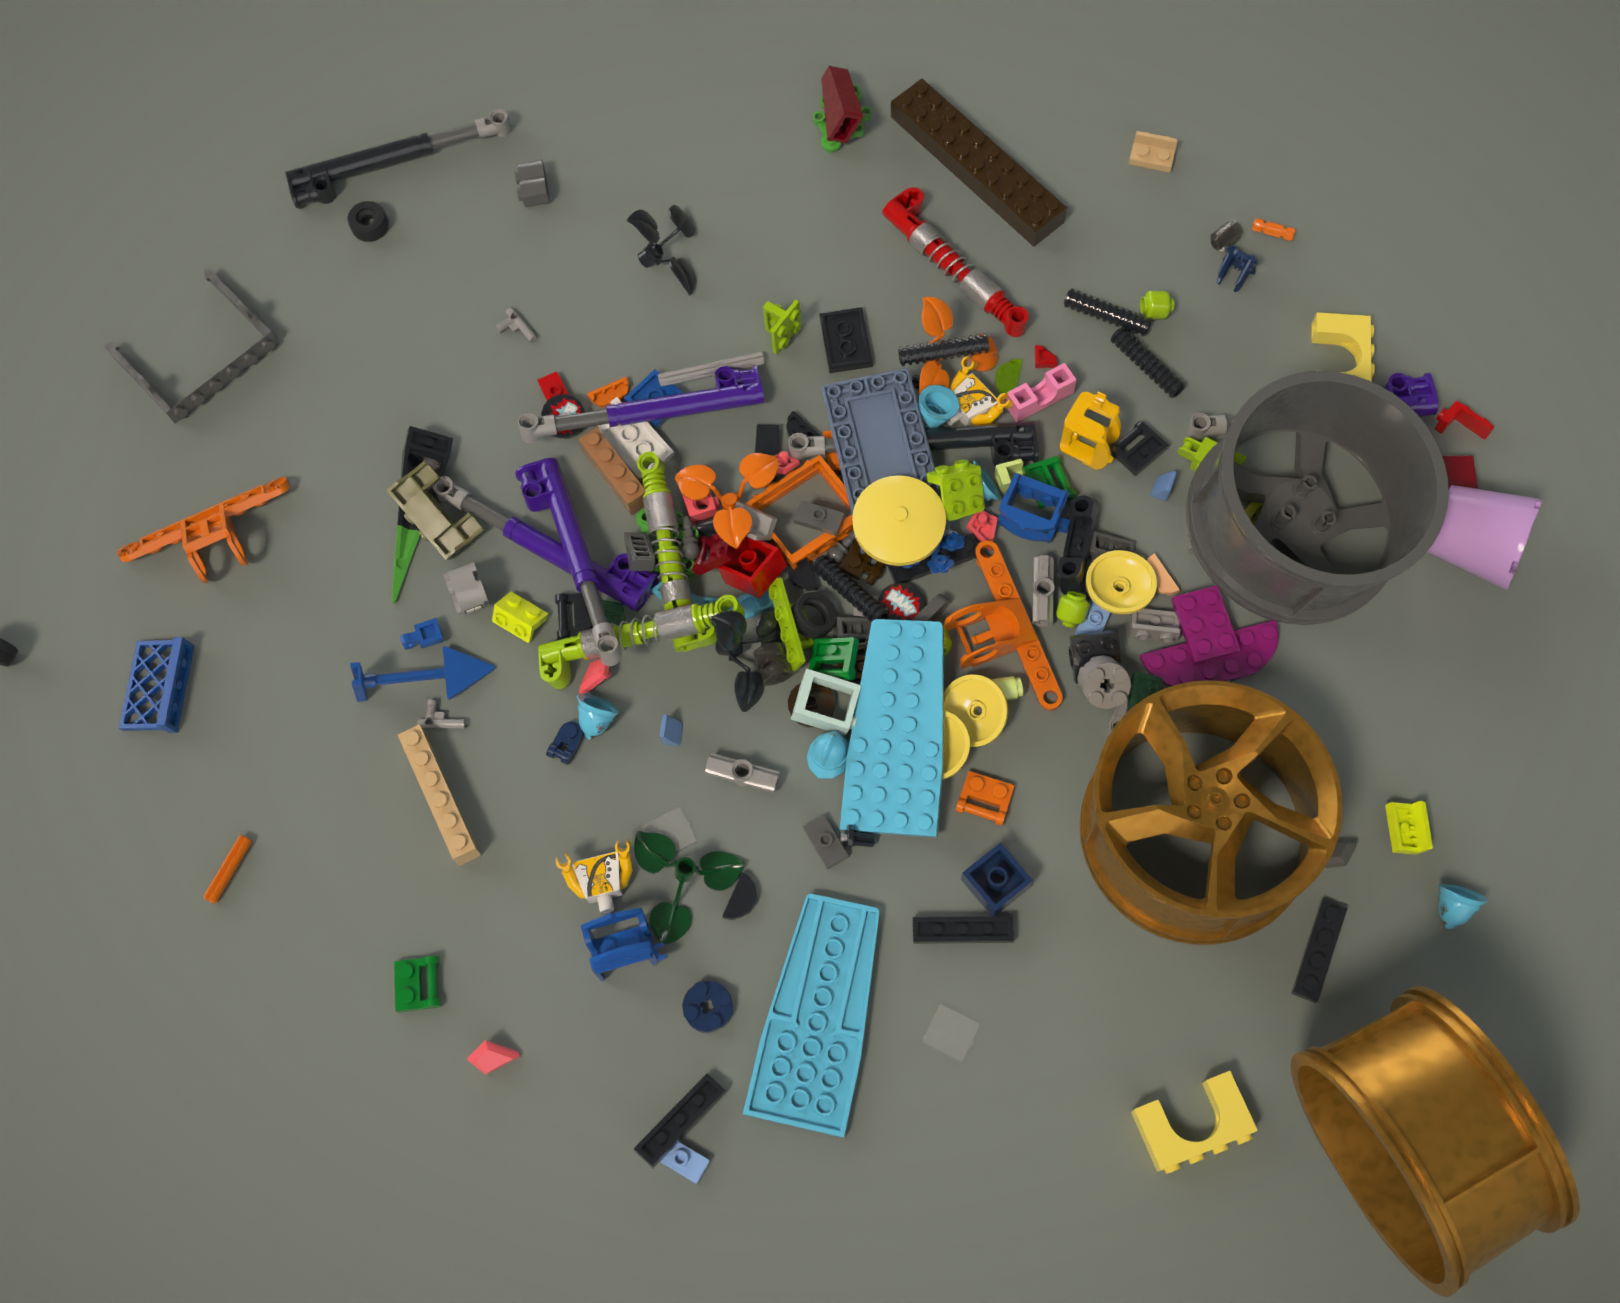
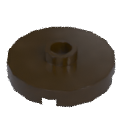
M812 683L807 702L814 700L815 704L808 705L806 703L805 710L832 717L835 702L830 688ZM800 684L795 686L788 698V710L791 716ZM797 722L799 725H802V726H805V727H808V728H809V727H814V726H810V725H807V724H804V723H801V722Z

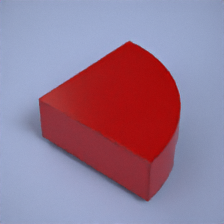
M1034 346L1035 368H1055L1058 366L1055 355L1043 346Z

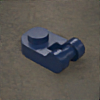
M573 721L563 724L554 741L549 745L546 756L553 759L555 757L559 758L562 763L569 765L584 737L580 725ZM562 744L568 746L565 751L560 749Z

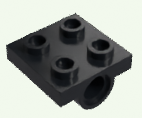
M1117 629L1069 636V660L1076 684H1078L1077 678L1080 668H1083L1092 657L1100 655L1109 656L1121 664L1119 633Z

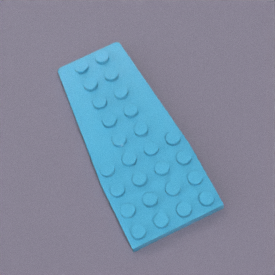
M875 619L871 623L860 683L861 688L854 716L857 719L855 726L852 727L847 754L840 830L845 831L847 826H853L854 832L938 838L944 768V627L942 623L934 621Z
M808 894L806 896L760 1038L743 1115L840 1138L845 1137L861 1062L879 922V910L876 907L816 894Z

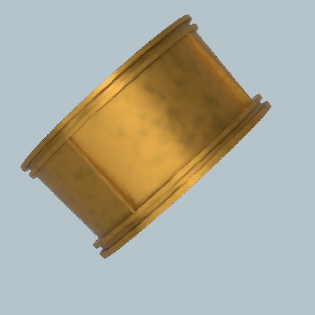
M1208 680L1182 683L1160 690L1136 704L1121 718L1108 736L1100 753L1096 770L1086 788L1081 806L1080 838L1082 850L1091 876L1103 895L1123 916L1142 929L1159 937L1186 944L1211 945L1236 941L1254 934L1276 920L1288 908L1295 897L1305 891L1326 867L1334 852L1342 825V791L1334 762L1324 743L1312 727L1289 706L1267 693L1238 683ZM1180 733L1209 734L1230 740L1235 744L1222 753L1195 766L1187 743ZM1148 741L1165 766L1171 805H1152L1113 812L1112 784L1119 759L1136 746ZM1257 757L1262 759L1285 786L1295 811L1280 806L1263 795L1241 776V770ZM1253 821H1259L1300 842L1296 869L1286 880L1261 895L1244 900H1239L1235 897V858ZM1161 834H1169L1211 844L1212 850L1208 864L1205 897L1203 899L1192 898L1158 882L1132 857L1127 849V843Z
M1423 986L1411 987L1392 1001L1389 1014L1321 1048L1312 1046L1292 1056L1290 1069L1296 1093L1308 1122L1326 1155L1364 1216L1381 1239L1420 1282L1438 1295L1448 1297L1455 1294L1459 1288L1468 1283L1470 1274L1535 1230L1553 1233L1571 1225L1577 1220L1580 1203L1574 1176L1563 1149L1539 1105L1492 1041L1465 1013L1441 994Z

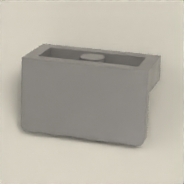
M737 502L735 508L739 507L747 510L752 517V528L747 537L753 540H771L777 518L743 502Z

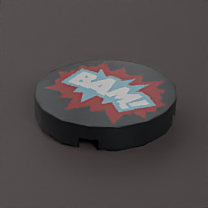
M563 394L550 398L544 404L541 416L554 414V417L585 413L581 402L575 397ZM583 428L558 431L557 435L551 436L560 439H570L578 435Z
M908 583L888 585L878 598L879 603L889 610L886 620L913 621L924 608V599L921 592L915 586Z

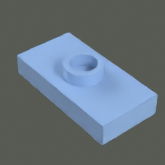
M1091 599L1086 621L1083 624H1079L1074 635L1103 631L1111 612L1100 608Z
M678 1142L660 1162L695 1184H698L710 1160Z

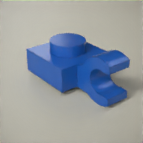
M436 618L414 625L415 632L400 636L405 650L415 647L418 643H420L423 649L444 642Z

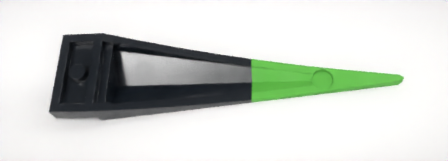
M409 426L402 453L401 478L414 470L423 461H426L439 477L443 476L450 458L454 438ZM432 486L428 491L435 497L436 493ZM398 506L392 604L397 599L420 537L418 533L420 529L415 524L412 525L404 517L405 512L400 506Z

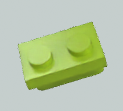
M958 460L955 462V465L938 466L935 468V471L927 473L928 482L940 486L947 521L956 520L984 510L981 466L968 463V460Z

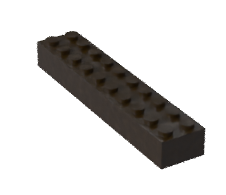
M923 78L891 101V118L1033 247L1065 223L1067 207Z

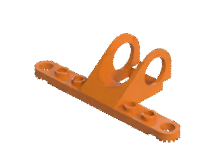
M286 477L275 478L276 481L271 480L272 482L265 486L263 484L148 534L140 538L138 542L128 543L127 547L126 545H124V548L121 547L117 554L122 562H129L147 553H156L163 546L170 543L176 544L182 540L188 561L199 579L206 584L208 583L206 566L199 549L226 538L239 563L245 566L248 565L247 556L230 517L242 515L253 506L259 507L264 505L267 500L286 492L290 488V484Z
M989 540L982 541L976 547V559L995 602L967 606L954 612L944 621V627L948 631L956 628L966 651V654L960 659L961 670L972 666V668L1016 651L1040 706L1046 710H1056L1062 703L1061 690L1003 557L994 542ZM985 547L991 548L994 552L989 558L981 555V551ZM978 611L975 615L967 619L956 621L958 618L966 614ZM986 619L990 630L971 637L974 645H979L993 639L996 643L972 652L962 628ZM993 650L992 652L982 657L974 659V657L978 654H981L985 651ZM1047 692L1056 694L1057 701L1053 704H1048L1044 701L1043 696Z

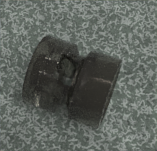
M780 642L762 645L753 652L756 664L761 668L759 673L764 685H776L792 676L790 665L787 660H784L786 654Z

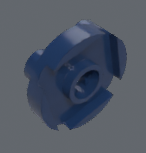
M697 982L687 991L683 999V1015L689 1025L698 1032L712 1033L720 1028L722 1029L729 1023L732 1017L733 1003L731 996L726 988L717 982ZM710 1000L715 1009L713 1011L709 1010L705 1014L703 1013L704 1008L701 1005Z

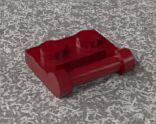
M717 532L711 537L703 536L699 538L700 552L697 560L693 563L692 570L695 574L702 575L731 561L734 548L724 542ZM708 550H710L709 557L706 560Z

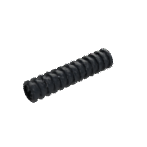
M1073 288L1068 291L1064 301V307L1066 308L1070 306L1071 310L1077 309L1079 313L1083 311L1084 315L1088 313L1090 317L1096 316V319L1099 320L1101 318L1103 322L1107 320L1109 324L1112 325L1114 323L1116 327L1120 325L1128 328L1129 332L1133 330L1135 334L1141 333L1142 337L1147 334L1151 325L1150 317L1146 319L1144 315L1138 316V313L1135 312L1133 314L1131 310L1127 312L1125 308L1119 309L1118 305L1114 307L1112 303L1106 304L1105 300L1101 302L1099 298L1093 299V296L1088 297L1086 293L1082 295L1080 291L1074 292Z
M1125 327L1119 328L1114 332L1110 340L1111 343L1120 348L1122 353L1125 352V356L1130 357L1132 362L1135 361L1134 364L1140 366L1139 369L1144 371L1145 375H1149V378L1154 380L1155 384H1159V388L1164 389L1166 394L1169 393L1170 398H1175L1182 392L1185 383L1183 381L1180 382V378L1175 377L1173 372L1170 373V369L1165 368L1164 363L1160 364L1161 361L1155 359L1156 356L1151 354L1149 349L1146 350V347L1141 345L1139 340L1136 341V337L1131 336V333Z
M983 333L982 336H979V334H976L975 337L970 335L968 338L963 336L961 339H948L946 342L941 340L940 343L934 341V344L927 342V345L920 343V346L913 344V347L907 345L906 348L900 346L898 349L900 364L905 366L907 363L909 365H912L914 362L919 364L920 361L926 363V360L933 361V359L940 361V358L947 360V357L953 359L954 356L960 358L961 355L965 357L968 354H981L983 351L988 353L989 340L986 333Z
M822 555L814 561L812 571L817 572L819 577L827 581V584L832 586L834 590H837V593L842 594V597L847 599L849 603H852V606L857 608L859 612H862V615L867 617L869 621L887 619L889 610L884 608L883 604L874 599L867 590H864L846 572H843V569L833 563L827 555Z

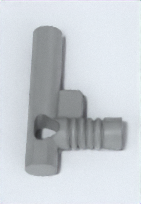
M513 307L506 310L509 317L495 325L499 333L509 327L513 332L520 329L530 343L535 342L537 336Z
M427 700L426 719L417 720V725L420 724L422 728H466L465 719H445L444 712H435L436 700ZM432 719L433 723L427 724Z

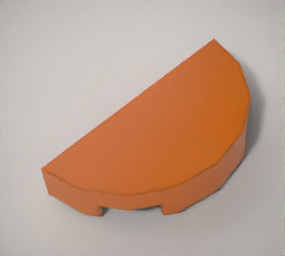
M627 376L587 393V397L593 404L606 408V405H611L610 402L616 397L623 402L630 388Z

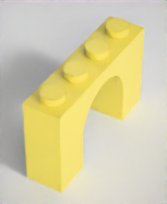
M1317 312L1311 324V343L1339 345L1346 348L1354 356L1356 367L1341 373L1355 375L1372 382L1375 365L1371 363V358L1374 355V344H1371L1374 325H1371V316Z
M1231 1071L1210 1078L1202 1083L1215 1113L1214 1130L1204 1141L1191 1142L1179 1137L1171 1128L1159 1099L1131 1111L1157 1172L1165 1170V1173L1169 1174L1181 1169L1179 1165L1181 1162L1188 1160L1191 1165L1205 1159L1203 1153L1212 1150L1215 1155L1228 1150L1227 1144L1236 1140L1238 1145L1253 1139L1251 1134L1258 1130Z

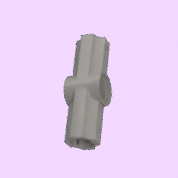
M1040 555L1033 558L1032 625L1037 627L1053 625L1054 558L1049 557V555ZM1038 589H1046L1048 593L1042 594Z
M713 753L710 754L706 763L705 774L735 782L740 787L750 786L771 793H775L780 779V772L753 765L745 759L735 760ZM741 769L749 771L745 777L737 776V772Z

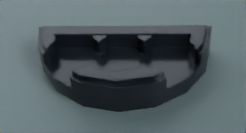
M794 411L788 416L786 428L789 438L795 433H802L807 437L820 436Z
M807 558L797 562L795 569L789 563L787 564L788 577L793 585L806 589V591L818 590Z
M741 872L724 911L723 919L735 920L742 918L746 914L748 915L756 904L757 892L755 884L743 872Z

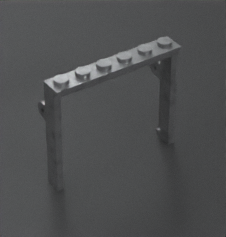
M209 268L203 271L206 275L204 278L208 282L210 281L264 337L172 408L168 406L145 378L117 351L120 348L116 344L112 345L108 342L104 345L114 359L167 414L174 424L186 417L188 413L203 404L210 396L221 390L223 386L238 377L240 373L256 363L258 359L279 344L272 332Z

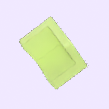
M1022 459L996 465L994 476L1001 495L1006 493L1015 473L1023 475Z

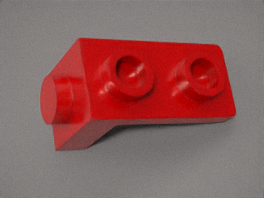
M1456 400L1448 410L1444 408L1436 418L1439 422L1434 428L1442 434L1455 419L1486 440L1494 426L1486 418L1480 417L1467 405Z

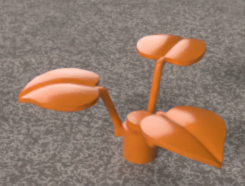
M923 297L922 325L928 335L936 337L934 340L929 341L931 344H934V341L938 342L945 336L944 330L952 327L953 315L949 306L942 300L934 297ZM988 336L989 352L985 353L983 351L981 354L975 353V355L971 356V364L973 361L977 362V367L975 368L977 371H988L997 364L999 357L998 349L990 336ZM933 359V361L926 360L920 374L919 394L929 385H941L949 388V376L945 370L941 369L942 365L938 363L940 361H936V359Z
M752 453L744 457L740 463L739 471L745 478L742 480L738 494L726 493L722 496L717 488L712 485L716 480L715 472L705 465L688 466L676 474L675 480L681 493L691 500H702L709 495L710 489L713 490L718 500L721 501L723 509L717 511L713 518L714 529L724 542L738 549L752 528V517L747 510L739 507L735 508L736 503L740 502L739 500L742 498L747 482L754 489L764 488L769 485L777 474L779 461L775 456L763 453Z

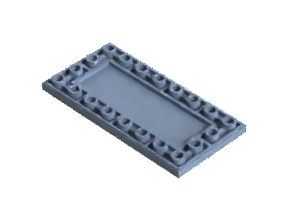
M908 368L820 386L852 519L853 510L860 494L873 482L889 476L916 478L929 485L942 501L940 486L927 480V473L935 471ZM947 520L943 536L952 534L950 523ZM859 545L861 554L866 553Z

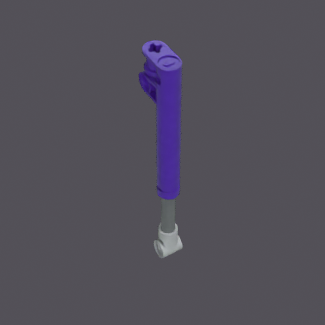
M753 365L752 369L742 371L722 366L715 371L716 388L636 400L618 403V405L611 404L606 405L604 410L554 417V414L537 417L529 413L520 416L518 426L522 441L525 443H535L541 437L557 435L558 431L609 424V427H616L618 425L623 426L764 404L763 388L756 365Z
M1395 373L1390 376L1384 388L1404 401L1419 417L1437 414L1438 397L1430 373H1425L1423 377L1415 378L1405 376L1402 373ZM1196 413L1189 422L1187 435L1197 441H1202L1208 436L1226 435L1235 416L1226 417L1224 414L1207 416L1204 413Z
M545 458L523 465L516 470L515 476L522 483L521 491L526 506L532 512L550 508L576 590L583 595L593 625L592 635L600 659L604 665L614 666L621 661V650L613 626L607 621L597 591L599 581L559 462L555 458Z
M441 476V479L433 485V489L440 502L450 504L461 511L466 510L503 531L504 537L511 541L513 540L516 544L571 574L562 544L559 541L516 517L508 518L473 498L470 492L454 484L449 477ZM627 553L619 554L608 569L592 561L599 581L597 590L635 612H638L652 594V588L660 581L658 579L660 573L630 571L629 568L622 570V566L629 565Z

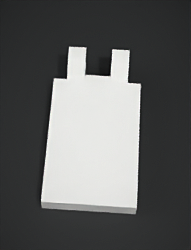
M618 397L610 402V404L614 405L622 403ZM648 422L618 425L616 427H609V424L597 425L600 428V432L639 482L643 479L641 471L637 466V460L642 453L654 452L663 463L674 456V451ZM655 463L650 464L648 469L653 468Z

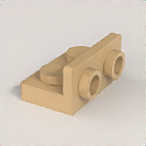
M1136 131L1129 164L1170 173L1178 139Z

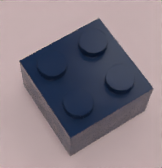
M1001 842L962 872L961 881L991 916H996L1031 888L1033 883L1032 878Z

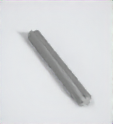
M756 352L659 373L658 382L660 386H666L715 375V371L722 366L731 367L733 370H740L752 367L753 365H763L764 355L762 352Z

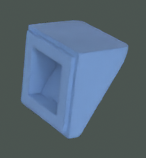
M1171 471L1158 476L1150 496L1166 501L1176 478V472Z
M664 714L660 729L661 742L663 745L679 746L681 744L683 724Z

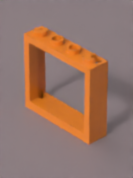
M820 455L810 461H805L803 466L797 470L789 471L782 480L771 483L765 491L759 495H753V499L745 503L762 511L819 473L850 511L844 484ZM852 515L843 520L837 536L823 533L792 555L774 532L771 540L768 541L780 549L786 564L789 563L795 569L797 567L796 563L800 560L807 558L808 563L825 553L829 547L836 545L837 540L841 542L848 536L849 532L853 530Z

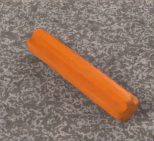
M242 835L238 836L203 896L205 900L214 904L217 903L252 843L249 838Z

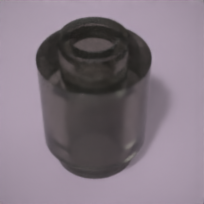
M1237 221L1226 222L1211 234L1212 247L1217 251L1225 252V247L1233 245L1240 240L1243 234L1242 226Z

